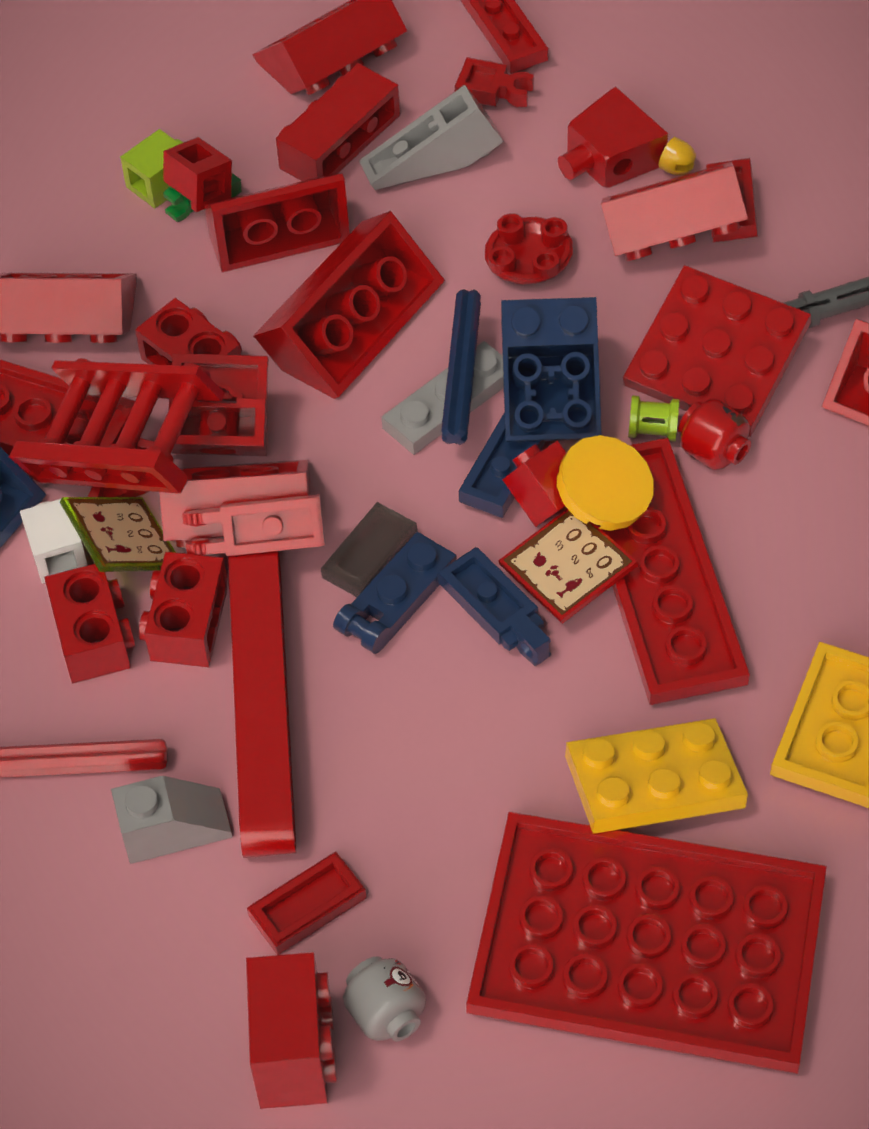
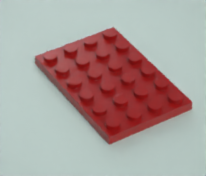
M508 812L466 1002V1011L468 1014L798 1074L827 866L619 830L593 834L590 825Z

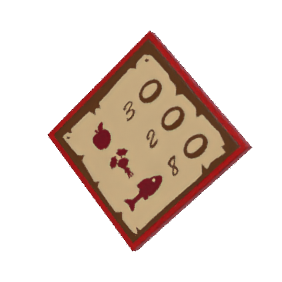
M568 508L498 560L499 565L562 624L638 566V561L602 529H599V526L590 521L585 524L578 520Z

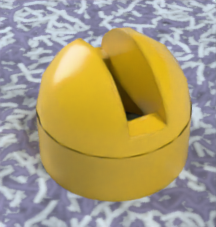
M673 137L662 152L659 168L677 176L687 174L694 167L696 153L687 142Z

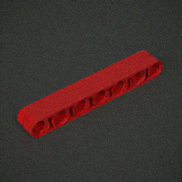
M279 551L228 556L239 827L243 858L294 854L296 853V829Z

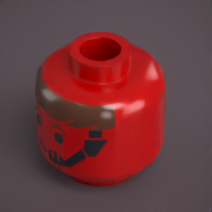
M710 399L704 403H694L685 412L678 426V432L681 435L680 443L683 450L712 470L723 469L730 463L734 465L739 464L746 457L751 447V441L748 439L750 430L748 420L717 399Z

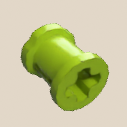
M632 395L628 438H636L638 434L667 436L669 441L676 442L679 399H672L670 403L641 401L639 396Z

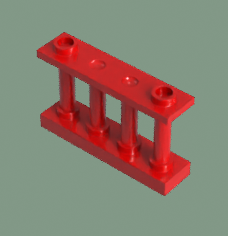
M79 358L76 361L55 360L51 369L69 385L65 397L45 439H39L38 442L16 441L9 458L36 482L181 494L188 476L173 462L174 458L171 453L194 401L222 402L225 393L210 378L211 374L202 366L194 363H185L183 366L92 362L83 358ZM86 395H101L81 440L75 441L73 445L64 444ZM121 397H137L116 444H110L109 447L99 446ZM157 399H173L153 446H148L145 450L135 449Z

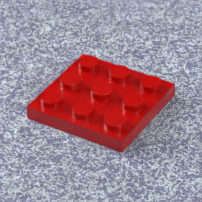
M684 265L623 375L624 386L665 403H670L672 399H679V408L685 411L696 402L704 403L710 399L720 400L748 420L750 425L749 437H751L811 324V314Z

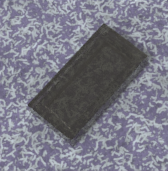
M376 502L321 567L322 578L358 597L417 532V523Z

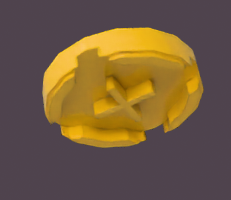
M598 435L583 438L570 447L560 463L557 475V489L563 504L575 518L585 524L590 521L593 524L601 525L599 529L612 531L627 528L644 514L653 498V477L647 462L635 448L617 438Z

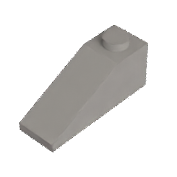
M464 85L364 156L359 162L370 185L375 190L468 167L478 159L488 155L504 141L490 116L467 86Z

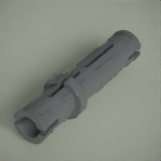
M869 277L813 294L810 290L799 293L797 299L784 302V304L810 313L811 324L809 328L818 326L822 319L869 305Z

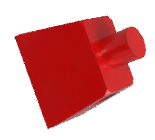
M614 87L570 121L568 125L567 152L558 157V166L562 174L569 180H573L587 172L602 187L610 188L658 169L660 157L668 144V133L622 91Z

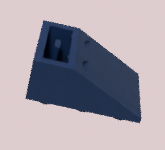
M597 298L501 300L506 442L582 440L583 438L602 435Z

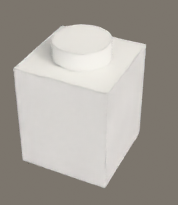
M67 497L55 501L42 502L34 507L20 511L42 584L46 583L45 576L88 565Z

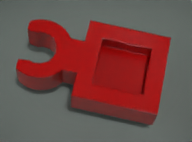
M467 57L455 84V91L466 85L480 104L496 107L499 98L506 99L513 106L527 107L528 91L533 92L534 75L527 72H516L510 75L505 64Z

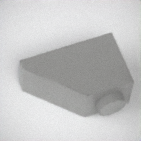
M159 776L111 789L130 864L232 838L220 788L167 776Z

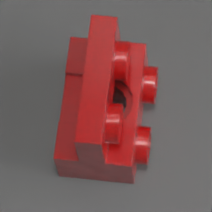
M172 353V365L183 366L185 363H194L202 366L211 374L210 378L225 393L222 401H236V403H221L195 400L172 450V454L267 456L268 356ZM169 399V408L173 402V399Z

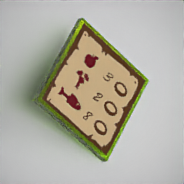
M62 497L60 500L62 508L100 572L161 570L165 551L175 552L171 543L163 540V530L143 497Z

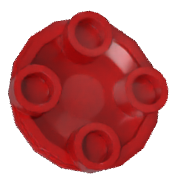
M514 213L503 215L497 221V229L490 235L485 244V261L491 272L505 281L517 284H534L554 278L567 267L573 256V240L568 234L567 224L558 217L544 219L540 217H521Z

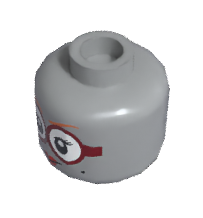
M377 956L366 959L350 972L346 979L347 987L343 995L344 1005L368 1038L376 1041L392 1038L393 1041H401L417 1030L421 1022L418 1017L423 1012L426 1004L425 993L402 962L393 958L382 959Z

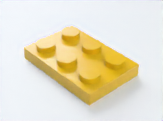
M819 641L771 764V776L869 808V657Z
M716 718L566 742L565 758L593 834L746 808L748 793Z

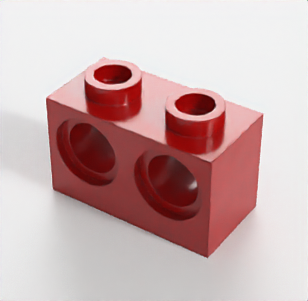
M177 298L172 299L135 329L141 359L147 364L172 365V353L241 355L242 347L233 334L228 331L222 332L208 322L200 310L194 307L190 309Z
M165 551L161 570H154L151 576L150 598L153 601L150 611H143L139 625V638L141 641H146L150 661L209 668L228 590L224 558ZM176 628H183V629L178 630V631H171V630L176 629Z
M103 562L45 576L72 684L130 669L126 649L135 647L134 638L128 618L118 620L115 609L125 607L117 578L107 580ZM104 639L100 642L92 643L95 640Z

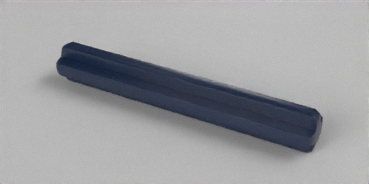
M462 289L456 294L441 428L442 440L446 444L455 443L461 445L466 442L468 437L481 309V295L476 290L467 291Z

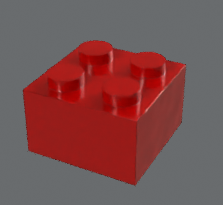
M314 952L246 958L249 1057L260 1109L326 1104V1083L337 1082L335 1049L332 1044L331 1030H334L333 1005L329 990L328 972L317 973Z

